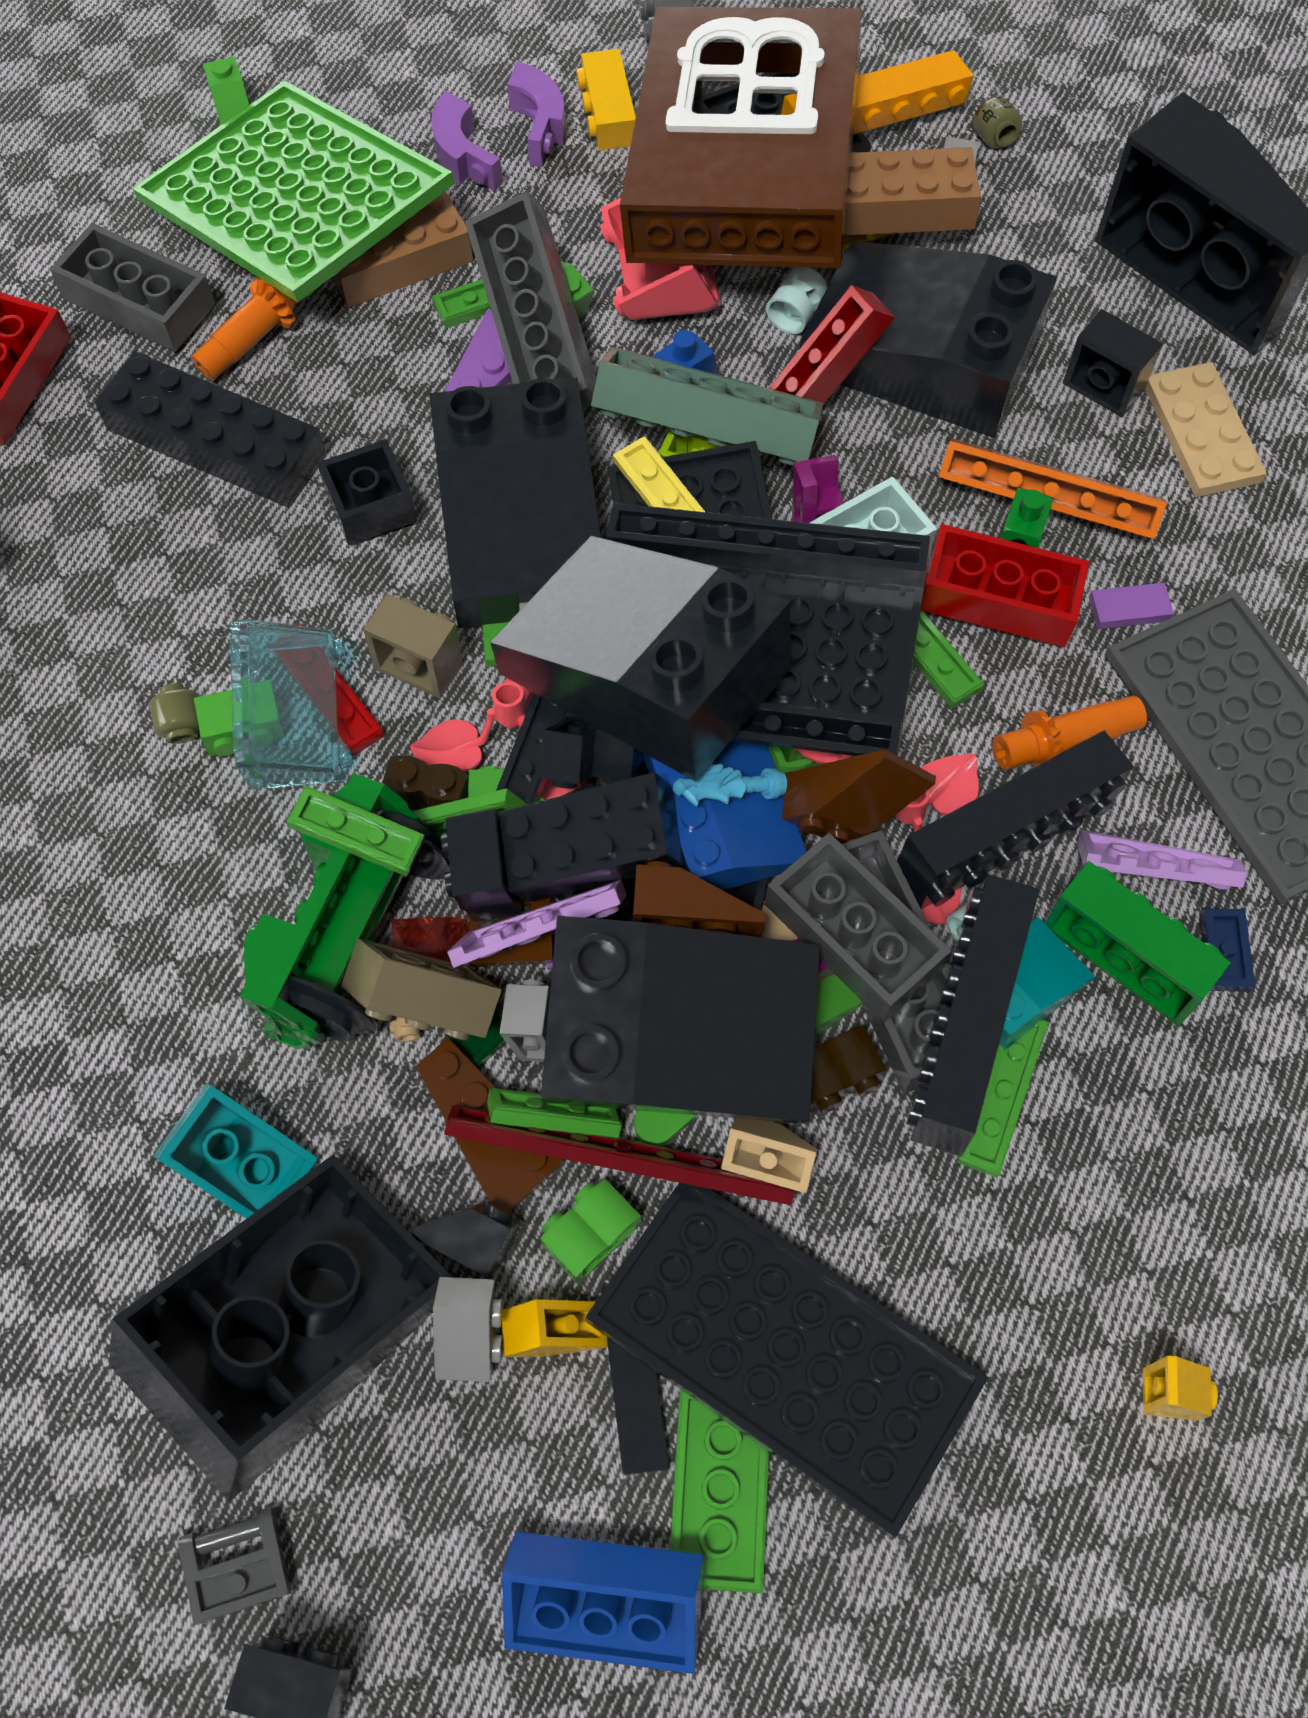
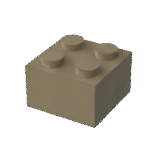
M387 593L363 629L376 670L437 698H442L463 664L455 623L444 614H433L419 608L415 602L408 598L399 599Z

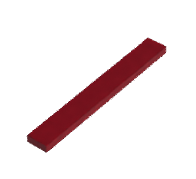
M456 1104L452 1105L445 1127L444 1135L787 1205L792 1204L795 1192L793 1189L721 1169L723 1159L616 1137L491 1123L489 1111Z

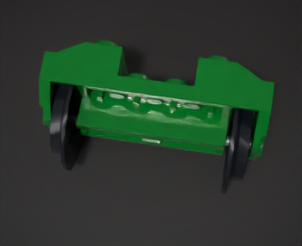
M353 773L349 783L331 795L424 834V841L408 874L424 879L440 880L444 878L445 872H450L449 859L442 852V844L439 838L424 827L422 820L408 808L407 802L385 784ZM301 833L303 844L316 871L313 879L314 888L308 900L303 899L300 902L294 917L295 925L263 913L258 924L253 925L248 930L244 940L246 985L240 994V998L244 1004L265 1016L267 1023L263 1033L267 1038L296 1049L311 1048L313 1044H322L325 1037L347 1042L352 1041L356 1033L362 1035L375 1034L377 1030L376 1021L365 1014V1011L359 1006L344 998L347 991L341 984L357 937L372 941L403 875Z

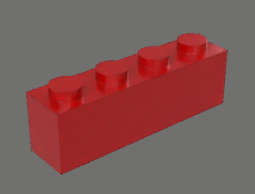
M851 285L769 388L825 403L895 319L894 315L874 293Z

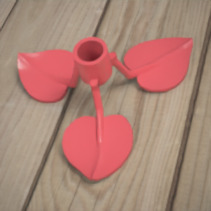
M507 678L505 682L497 685L492 692L494 708L487 710L488 717L480 737H478L477 729L471 723L458 719L448 720L436 725L420 740L411 744V752L416 758L428 765L449 764L467 773L481 763L482 753L478 746L486 743L494 720H497L507 728L518 726L521 728L534 692ZM546 780L540 796L547 800L563 796L577 788L555 787L552 780ZM589 781L582 782L577 788L589 783Z
M975 754L944 757L922 766L923 770L936 776L935 785L900 810L895 816L905 824H913L914 832L921 829L922 820L926 815L927 807L930 805L938 813L947 815L977 799L979 783L977 757ZM961 888L955 890L954 896L944 904L935 907L932 903L921 909L926 921L938 925L946 924L948 915L959 907Z

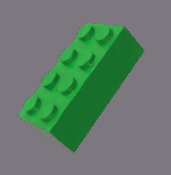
M1088 861L1061 894L1045 922L1062 942L1178 1027L1202 1002L1231 964L1230 961L1223 957L1217 947L1196 938L1187 931L1184 924L1179 920L1167 917L1154 908L1144 895L1132 892L1118 882L1112 872L1106 868L1097 867L1090 861Z

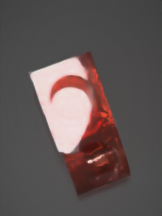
M456 917L391 919L393 947L449 962L451 960L447 951L468 933L467 921Z

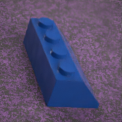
M516 1531L502 1571L504 1649L695 1674L703 1599L704 1555Z

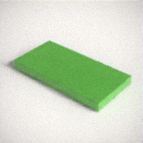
M680 1389L670 1551L704 1555L703 1589L763 1594L769 1452Z

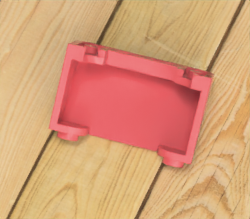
M621 198L601 208L604 221L600 225L602 234L609 244L613 242L617 247L624 284L616 287V296L613 297L615 308L620 316L626 315L629 320L704 313L721 306L713 265L626 263L620 212Z

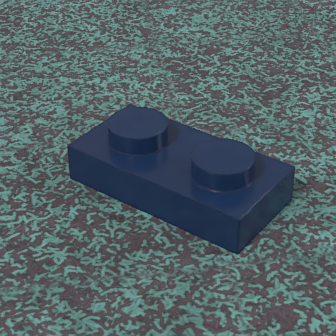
M1204 908L1200 913L1203 942L1217 947L1223 957L1231 962L1210 991L1250 992L1255 987L1245 909Z

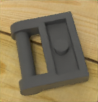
M273 1507L259 1510L257 1517L196 1536L193 1532L178 1539L193 1625H200L292 1594L279 1536L278 1519ZM261 1536L264 1549L202 1569L201 1555Z

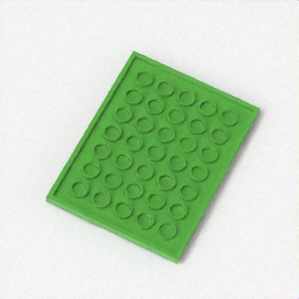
M284 80L132 189L139 201L291 299L299 302L311 295L315 289L327 280L336 276L340 270L356 258L362 256L381 239L389 236L393 230L409 218L414 217L418 211L434 199L439 198L455 184L452 171Z

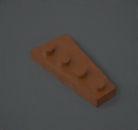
M448 1037L416 1065L419 1075L446 1122L452 1105L455 1104L488 1111L487 1099L489 1090L495 1087ZM454 1137L488 1200L500 1203L511 1211L517 1208L564 1163V1159Z

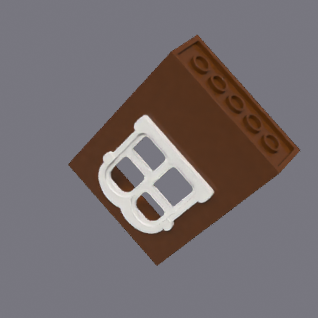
M656 7L620 200L626 263L841 268L860 69L862 8ZM756 73H799V75L796 77H760ZM740 81L736 111L732 114H696L692 112L696 82ZM753 93L797 94L795 112L791 115L753 114L751 112Z

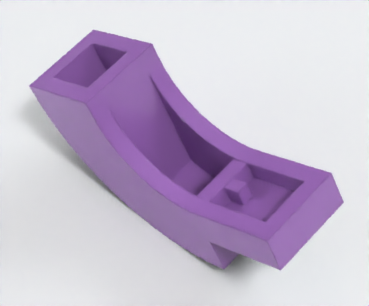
M516 61L507 84L510 111L525 114L534 121L527 139L529 164L542 167L547 154H552L554 144L564 146L566 136L564 100L559 87L546 73L531 65Z
M445 91L437 101L432 113V131L439 164L452 171L454 180L459 185L469 177L477 184H482L496 191L503 184L500 158L468 140V137L475 131L472 105Z

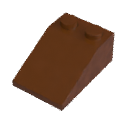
M886 749L787 772V790L784 794L782 819L798 826L799 831L803 833L816 834L822 838L830 833L841 844H844L851 839L860 838L872 833L935 785L936 776Z
M652 861L646 865H637L633 922L762 938L766 914L680 867H671L666 862Z

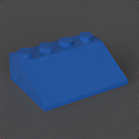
M733 740L727 744L711 763L714 765L722 764L723 768L731 767L733 771L739 770L742 777L760 776L766 768L776 769L767 745ZM644 754L649 773H657L672 787L679 778L690 779ZM673 791L684 863L681 868L721 890L780 875L807 852L798 827L782 819L784 795L776 799H765L761 792L744 793L741 799L737 797L729 798L728 804L706 798L700 800L696 807L684 795L678 797Z

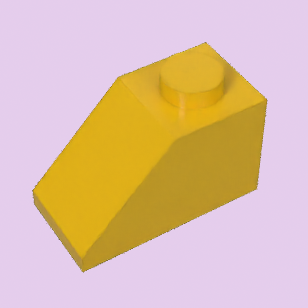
M536 1299L504 1309L502 1312L504 1356L544 1357L607 1348V1337L585 1322V1316L595 1302Z
M1166 1356L1143 1368V1415L1195 1421L1212 1416V1410L1217 1405L1218 1391L1216 1383L1211 1381V1368L1176 1356Z

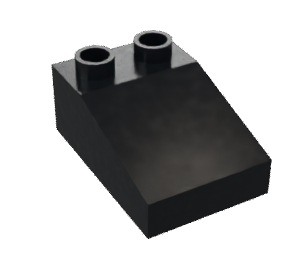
M1184 92L1180 93L1128 136L1094 241L1255 356L1280 334L1308 277V207L1239 129L1227 122L1220 112L1206 108Z
M851 241L842 258L841 268H837L800 340L799 350L851 285L872 292L894 315L895 319L840 385L995 438L1040 336L1057 276L1036 270L1026 262L1006 260L991 254Z
M578 377L555 380L551 378H537L527 383L482 388L463 386L453 391L429 393L451 588L458 628L510 622L520 611L519 603L529 602L590 536L601 538Z
M590 536L490 642L499 674L695 782L792 668L790 603L719 567Z
M557 915L541 1089L542 1101L551 1104L804 1124L810 1122L820 945L645 922Z
M333 1154L113 1317L109 1365L227 1501L230 1502L302 1440L433 1313L439 1278L453 1277Z

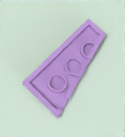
M1080 829L1077 841L1083 866L1090 861L1097 867L1106 868L1110 872L1167 878L1177 881L1200 882L1219 889H1229L1230 886L1243 888L1248 873L1241 860L1092 831Z
M622 880L468 932L447 951L453 968L478 958L489 957L515 944L524 945L540 938L541 934L556 930L557 915L585 918L594 914L596 919H600L619 911L618 905L627 896Z

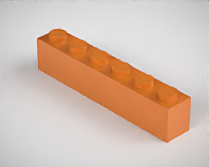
M953 438L949 441L939 473L940 478L1014 498L1018 488L1037 490L1053 498L1050 508L1052 510L1155 539L1168 503L1166 499Z

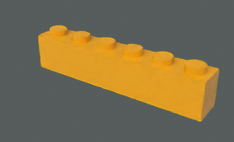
M955 50L860 75L853 134L966 103L974 75ZM793 93L784 96L781 115H791L795 112L797 94Z

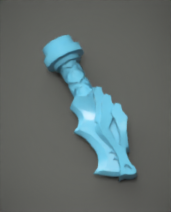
M711 764L696 782L692 779L679 778L672 787L678 797L684 795L685 798L697 807L698 802L702 799H715L728 804L729 798L737 797L741 799L744 793L761 792L765 799H776L785 794L787 790V777L784 772L778 771L775 768L764 769L760 776L742 777L739 770L733 771L731 767L723 768L722 764Z

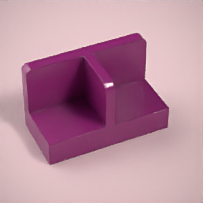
M836 455L793 462L792 520L794 522L810 523L844 504L843 497L838 488L839 461Z

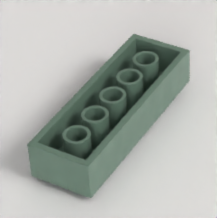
M613 346L600 361L591 406L600 408L599 412L606 416L621 417V414L636 418L635 422L648 427H656L657 424L671 427V432L686 437L692 436L693 433L707 437L706 440L709 443L718 446H728V443L739 444L756 441L759 456H763L764 452L776 455L779 461L789 465H793V462L809 459L824 404Z

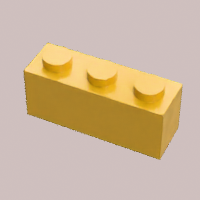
M620 49L581 53L582 68L576 69L579 90H585V92H582L584 113H590V116H587L589 137H595L598 151L631 146L636 116Z

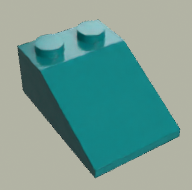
M1039 917L1031 921L999 1042L1004 1051L1034 1028L1036 1023L1048 1017L1096 977Z
M208 1084L203 1086L153 1155L154 1158L246 1219L306 1175L318 1160L316 1156Z

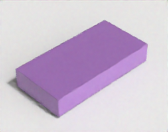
M1165 582L1093 590L1089 595L1097 629L1158 623L1166 621L1174 615Z

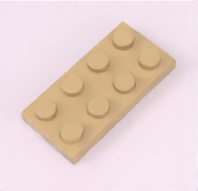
M1213 362L1150 375L1145 391L1195 497L1254 485L1264 481L1267 472Z

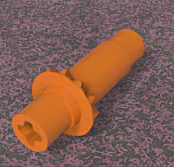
M256 277L249 287L253 296L213 332L207 342L190 356L192 362L204 376L214 381L230 365L238 362L276 325L289 329L296 323V317L292 310L298 302L259 277Z
M1135 695L1112 702L1105 701L1055 717H1048L1044 710L1030 711L1024 715L1020 729L994 737L992 744L993 754L996 762L1003 770L1032 763L1036 767L1103 730L1114 740L1120 735L1143 729L1147 723V712L1143 702Z

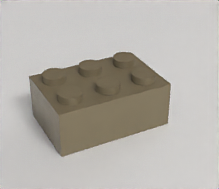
M358 937L341 984L353 996L352 1002L365 1007V1014L383 1021H390L392 1016L404 1018L407 1025L429 1031L431 1025L444 1028L443 1032L445 1034L462 1040H468L469 1035L486 1037L502 991L501 988L471 967L459 965L453 968L452 963L449 961Z

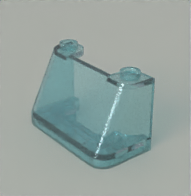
M250 619L231 621L230 655L233 750L236 766L250 790L345 782L344 768L350 767V751L348 744H341L338 735L335 668H338L339 660H345L343 637H337L334 629Z

